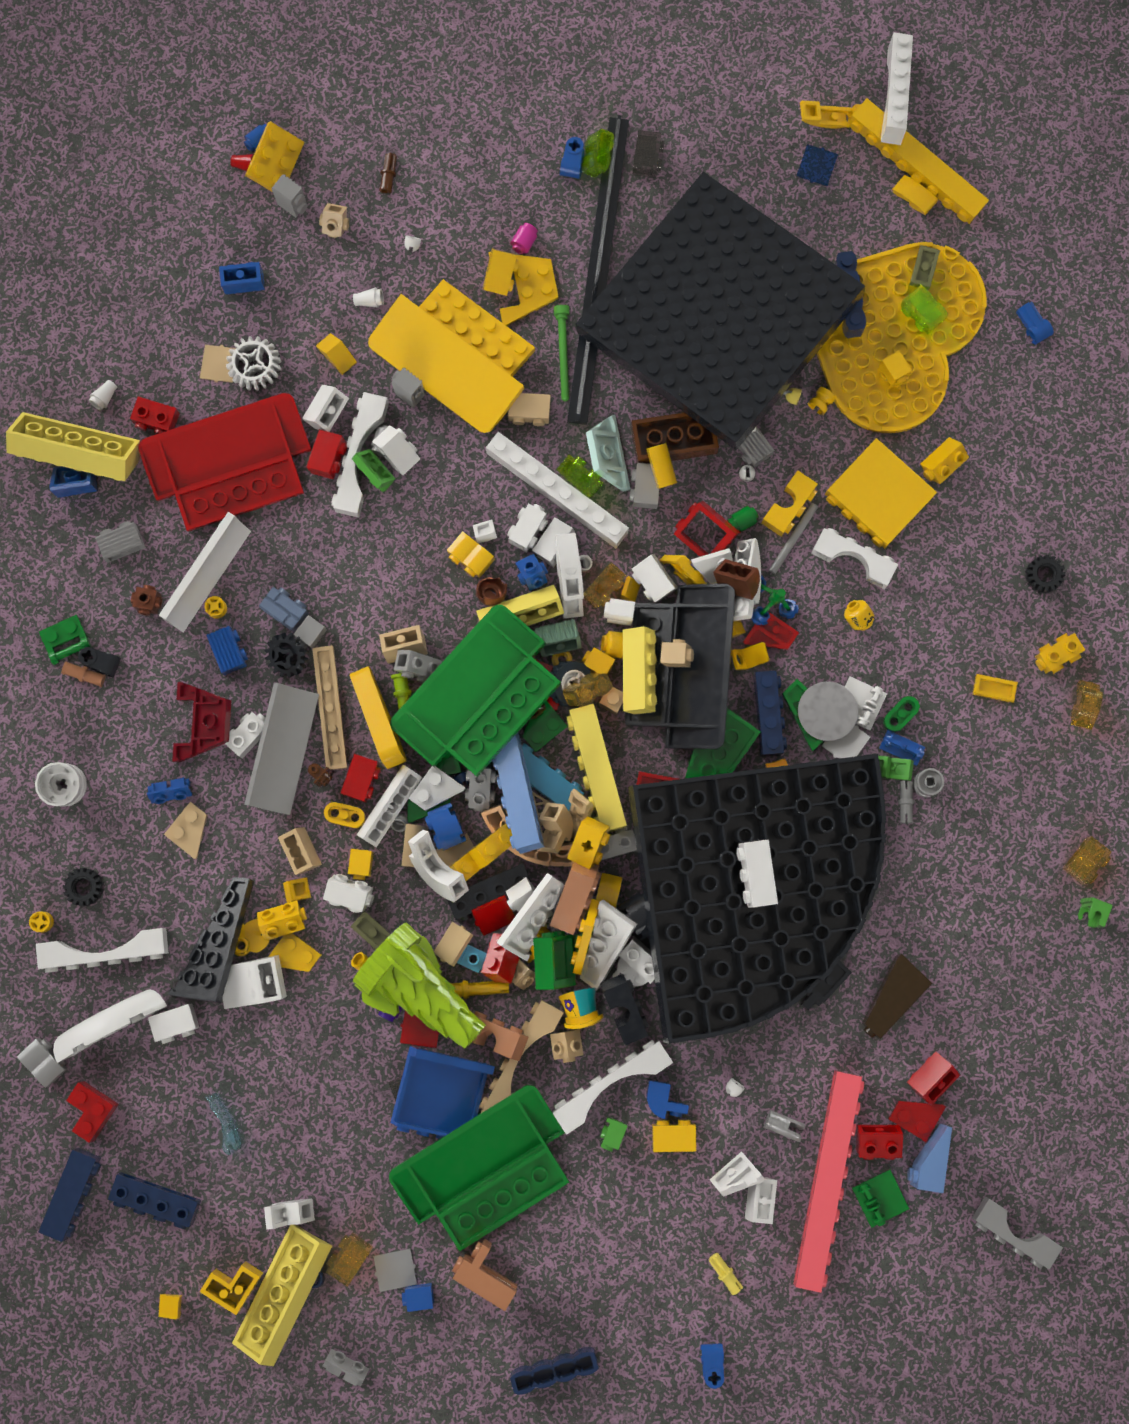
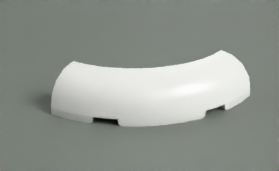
M149 989L80 1022L57 1037L53 1048L57 1063L75 1056L92 1044L130 1025L131 1022L132 1024L157 1013L167 1006L165 1001L156 991Z

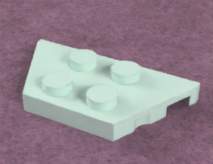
M612 415L587 431L586 436L594 472L624 492L630 490V484L616 416Z

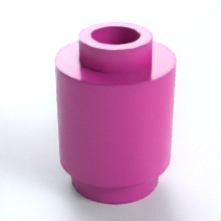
M524 223L523 226L519 227L511 241L512 249L518 254H527L537 238L538 230L533 225Z

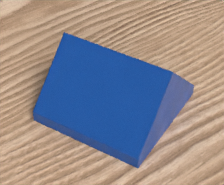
M63 466L53 467L49 488L57 498L98 491L96 475Z

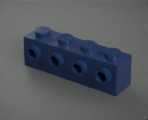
M776 671L755 672L753 680L758 730L761 731L759 734L761 757L781 756L784 750H787L786 737L782 736V729H785V720L780 715V709H783V699L778 694V688H781V678L777 676Z
M80 1148L71 1151L38 1233L60 1242L67 1240L68 1237H72L76 1229V1225H74L76 1217H80L85 1206L82 1204L85 1196H89L93 1184H91L93 1176H97L101 1168L99 1163L100 1156Z
M122 1172L116 1175L108 1200L114 1201L113 1205L125 1208L128 1206L134 1208L133 1212L141 1215L146 1213L154 1215L153 1218L161 1222L169 1220L174 1222L173 1225L181 1229H186V1227L193 1225L201 1203V1199Z

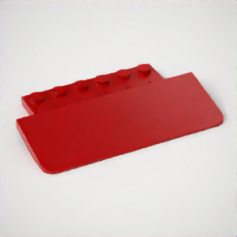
M281 393L144 438L140 441L138 450L156 500L160 501L175 496L186 530L189 532L222 521L228 512L238 516L304 494L292 457L311 451V447L294 398L288 393Z

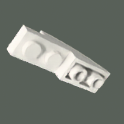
M576 533L555 535L557 575L559 576L560 597L564 611L562 617L565 619L584 616L582 600L584 598Z
M756 538L738 541L734 562L758 568L760 584L753 600L735 595L733 621L751 619L754 605L759 604L761 562Z

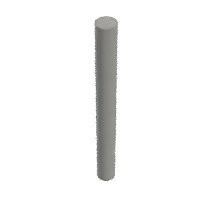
M811 503L769 569L773 574L777 573L818 509L816 504Z

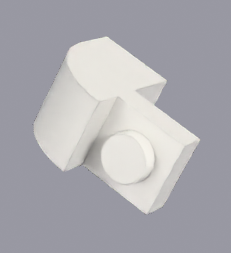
M312 1199L279 1202L264 1207L266 1229L303 1224L315 1220Z

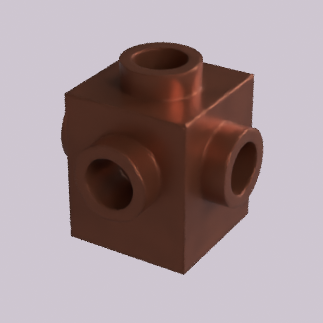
M143 585V588L136 587V591L131 596V604L138 611V614L150 616V613L158 614V609H161L163 598L156 590V587L150 585Z

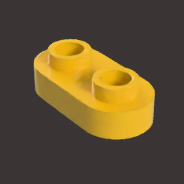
M332 802L324 809L326 820L333 824L360 828L366 820L364 811L358 807ZM334 809L339 811L337 817H333L331 814ZM354 814L359 815V820L357 822L352 821V816Z

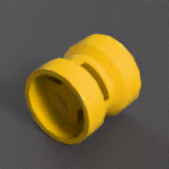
M819 387L815 398L810 399L808 406L812 410L816 406L820 409L817 413L824 415L828 410L827 406L832 404L836 397L830 390Z

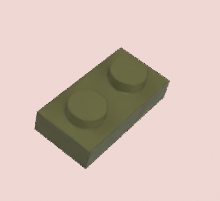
M920 245L909 285L926 290L930 289L940 250Z
M366 911L350 926L375 949L390 935Z

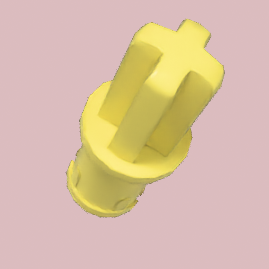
M719 1253L713 1254L709 1258V1262L718 1273V1279L725 1283L732 1295L737 1294L741 1291L740 1289H743L742 1284L733 1274V1269L727 1266Z

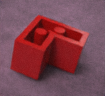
M78 1082L66 1100L84 1112L72 1129V1132L89 1143L95 1141L119 1104L87 1082Z

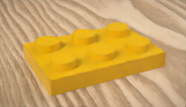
M271 121L268 122L245 176L273 192L272 187L282 175L285 174L286 177L290 178L305 142Z

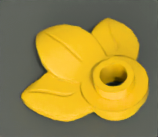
M258 919L251 920L242 925L235 955L245 956L249 952L258 953L269 944L270 940L265 941L263 936H261ZM240 942L245 943V948L242 950L238 948Z

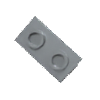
M333 1349L330 1350L322 1366L326 1368L325 1371L337 1377L340 1376L342 1371L345 1372L343 1380L353 1384L355 1387L356 1385L361 1387L369 1371V1368L365 1367L363 1363L354 1361L346 1357L344 1353Z

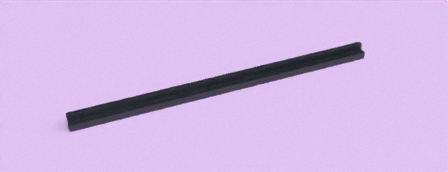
M617 115V118L609 117L582 315L607 285L629 120L621 119V115ZM579 335L567 423L587 425L598 348L581 335Z

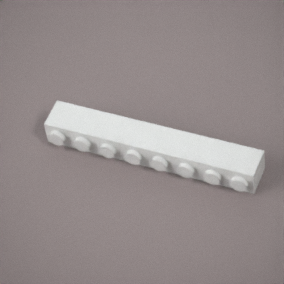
M497 432L486 446V452L489 456L615 549L628 534L629 527L501 433Z

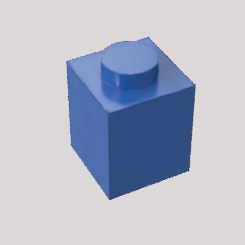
M432 1283L412 1285L405 1288V1292L402 1293L403 1306H407V1312L434 1308Z

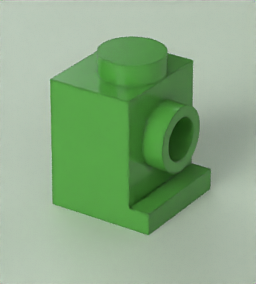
M607 1116L606 1122L609 1125H604L600 1137L603 1138L601 1148L612 1152L613 1149L619 1150L628 1125Z

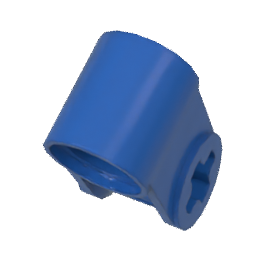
M578 137L569 138L566 142L560 166V176L577 179L581 177L585 150L583 141Z
M701 1344V1363L705 1383L708 1387L717 1389L724 1383L723 1344ZM712 1372H715L717 1376H719L715 1379V1382H712L711 1379L708 1378L712 1376Z

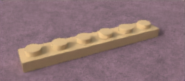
M334 646L312 648L317 693L319 694L318 702L326 767L330 770L346 769L348 765Z

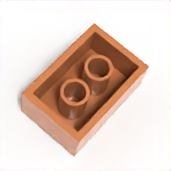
M573 862L551 920V927L574 935L576 928L580 929L581 921L585 917L601 875L598 872L600 864H595L591 869H588Z

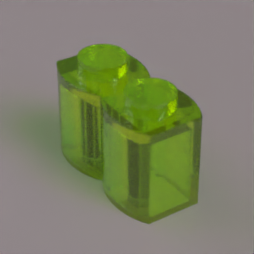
M601 128L589 135L585 143L586 155L582 160L583 173L596 177L609 168L611 161L610 151L614 145L613 133Z
M922 285L904 298L901 303V310L904 315L913 318L918 330L924 331L927 334L942 323L948 315L944 307Z

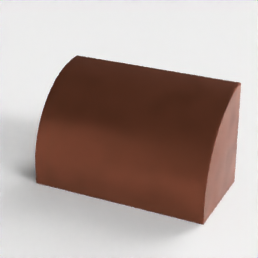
M725 559L713 572L717 584L732 586L736 596L753 600L760 584L758 568Z

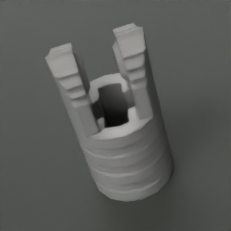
M770 1110L765 1120L764 1128L801 1142V1135L788 1128L791 1126L803 1130L805 1124Z

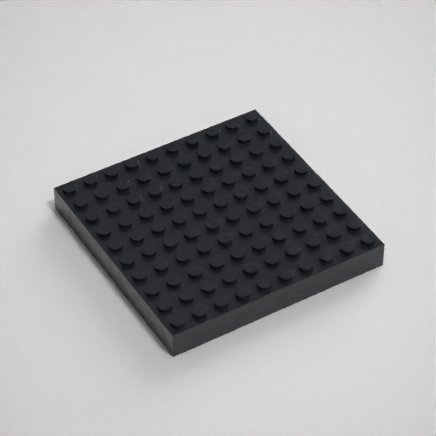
M703 171L576 322V329L579 335L730 447L737 450L862 299L865 285Z

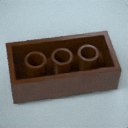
M685 412L631 421V432L637 463L650 464L646 449L664 443L667 444L671 461L718 453L719 444L717 436Z

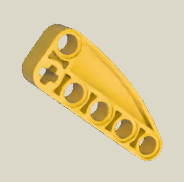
M367 666L350 673L351 681L382 763L387 769L407 762L399 737L390 726L391 717L371 668Z

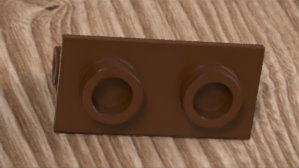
M316 763L308 767L309 774L316 779L313 783L319 788L322 785L327 786L333 778L331 776L333 771L328 767L323 769Z

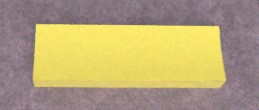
M290 1225L232 1344L258 1364L274 1366L332 1245L312 1235L298 1225Z

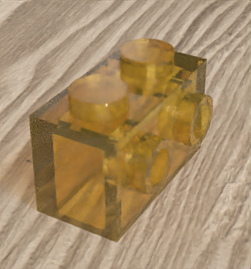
M610 562L583 592L584 599L595 609L600 606L604 607L606 602H609L611 599L609 595L613 591L617 592L624 585L622 580L627 575Z

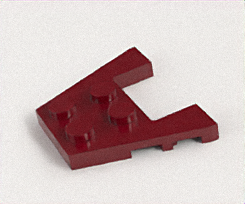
M178 682L176 700L194 701L192 734L190 743H173L172 762H182L229 742L232 700L187 683Z

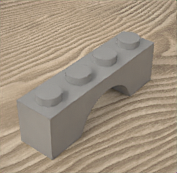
M985 1196L972 1217L976 1221L975 1226L985 1233L988 1229L995 1233L993 1238L1005 1245L1006 1241L1013 1245L1011 1250L1021 1257L1024 1254L1031 1257L1030 1263L1039 1269H1042L1044 1266L1050 1270L1063 1247L1041 1233L1027 1239L1015 1237L1007 1224L1008 1211Z

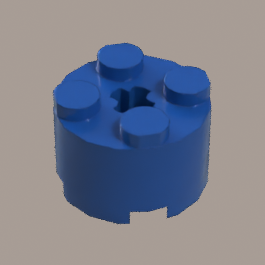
M451 803L427 812L428 816L425 817L429 830L434 829L436 835L433 836L438 850L442 848L444 851L467 841L465 835L460 836L463 834L462 827L455 811L450 812V809L453 808Z

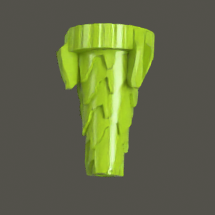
M407 922L399 926L386 938L353 978V983L362 992V1001L365 1004L384 1013L391 1014L394 1017L399 1013L400 1006L411 1017L415 1015L427 1027L434 1031L437 1030L445 1038H451L463 1048L469 1046L486 1026L484 1022L468 1009L466 1002L454 992L456 988L441 975L440 964L428 940L415 931Z

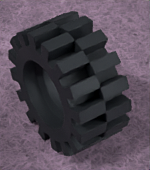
M1038 556L1027 566L1025 579L1028 580V586L1031 585L1033 587V591L1037 590L1038 593L1045 592L1047 594L1056 590L1064 582L1063 577L1066 572H1063V569L1065 567L1060 565V560H1055V556ZM1039 568H1049L1052 572V579L1048 582L1040 580L1038 577Z
M80 868L74 869L72 873L69 872L67 874L69 877L64 879L66 883L63 885V889H65V892H63L64 896L68 897L67 900L79 906H90V904L96 903V900L101 898V892L103 893L104 891L102 889L104 882L101 881L102 877L96 871ZM81 879H87L91 883V890L86 895H80L76 890V885Z

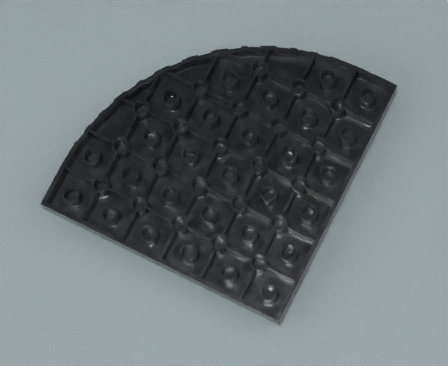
M878 754L654 782L628 787L663 1042L671 1044L710 1038L737 1032L746 1027L756 1025L790 1008L803 996L813 991V988L834 970L833 968L847 954L853 940L862 930L867 913L874 903L872 901L881 879V867L885 857V823L887 821ZM769 839L778 904L748 908L743 899L745 885L740 879L742 865L741 861L737 858V848H739L740 843Z

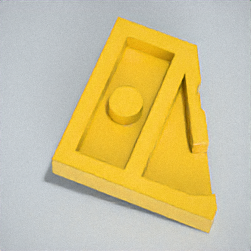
M664 555L659 560L662 564H671L675 569L673 573L687 585L707 584L703 580L704 576L690 565L691 561L686 556Z

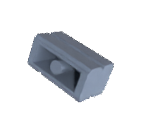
M273 587L259 607L295 633L309 614L305 610L307 606L298 599L295 602L289 598L290 594L280 587L277 590Z

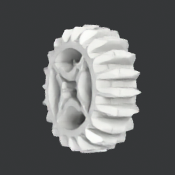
M249 336L248 341L245 342L241 338V345L234 343L236 349H229L232 356H227L226 358L230 362L226 364V368L230 370L228 374L230 377H233L234 383H239L241 388L246 386L247 390L250 391L252 385H254L255 390L258 391L259 385H262L266 389L267 385L265 382L268 381L270 384H273L271 377L278 378V374L275 371H281V367L278 365L281 363V359L278 357L279 352L274 350L275 346L272 343L268 345L267 339L261 342V338L257 336L255 341H253V338ZM254 350L251 354H246V352ZM264 352L269 356L268 367L262 362ZM239 360L245 364L243 374L238 370ZM256 360L258 364L251 366L250 363ZM258 372L262 373V374H260V375H258V376L253 377V375H254L255 373H258Z

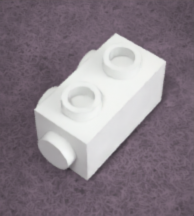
M529 503L526 509L522 507L517 516L519 521L516 526L512 525L508 531L509 543L526 553L529 548L533 549L538 541L536 536L539 530L543 531L548 523V520H546L547 515L544 512L545 509L537 504L531 505Z
M253 712L250 715L248 713L244 715L239 722L238 728L230 731L229 742L225 744L243 759L260 740L265 717L261 713L256 715Z
M336 874L328 879L323 899L329 901L331 905L344 906L352 912L359 913L363 912L367 907H371L374 895H371L373 887L367 886L366 882L352 881L345 875Z

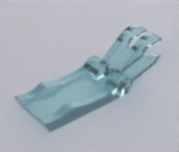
M215 1092L205 1096V1098L210 1103V1109L221 1122L223 1133L222 1149L225 1154L231 1155V1153H234L233 1148L238 1151V1148L241 1149L242 1147L237 1129L238 1125L219 1092Z

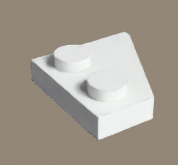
M432 766L408 799L427 811L447 801L449 798L464 792L466 788L436 766Z

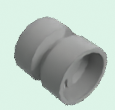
M928 768L919 772L913 779V789L921 797L928 798L934 796L944 787L943 775L934 768Z

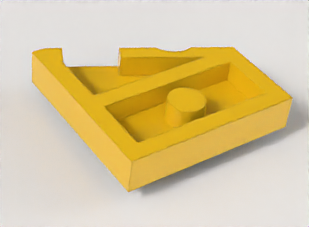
M290 933L281 938L268 957L279 955L281 968L310 972L322 954L293 933Z

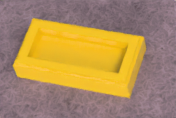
M976 674L972 695L1014 703L1018 682Z

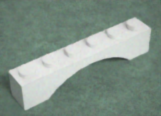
M893 32L888 47L887 66L889 78L881 142L901 145L907 129L913 35Z
M363 392L362 398L358 399L357 410L359 412L357 417L353 418V435L348 437V454L343 457L342 475L339 474L337 479L338 492L332 498V506H334L333 508L337 513L360 517L364 497L357 479V465L352 460V457L361 451L368 436L384 422L389 405L387 397Z
M166 928L142 930L123 946L102 953L83 952L68 946L62 941L36 944L38 969H45V973L57 972L58 967L65 966L66 970L79 969L81 964H87V968L98 967L100 962L108 961V965L121 964V959L128 958L129 962L142 961L144 956H150V960L161 959L163 954L169 953Z
M653 1039L642 1046L643 1051L638 1054L634 1051L625 1057L627 1062L621 1066L616 1063L607 1070L609 1074L603 1078L599 1075L589 1082L591 1086L584 1090L581 1087L572 1093L573 1098L566 1102L563 1099L555 1104V1110L552 1113L566 1135L585 1122L593 1101L610 1084L621 1078L636 1074L656 1075L671 1065L673 1061L659 1041L654 1042Z

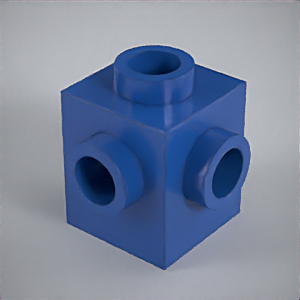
M534 554L516 562L520 573L517 577L522 586L526 584L529 591L539 588L548 582L545 576L548 571L544 563H539Z

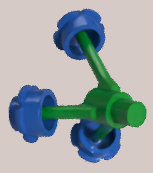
M761 575L760 593L764 590L769 592V603L765 608L758 606L754 609L751 620L756 625H766L768 623L767 620L770 618L768 610L773 605L779 603L780 616L787 619L793 618L799 611L796 602L790 599L785 600L786 592L784 589L775 590L767 587L766 581Z

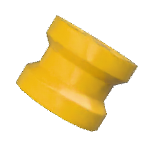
M212 596L206 600L204 608L212 618L219 619L225 616L227 605L222 598Z
M38 911L31 915L29 925L33 931L44 933L52 929L54 919L50 913Z

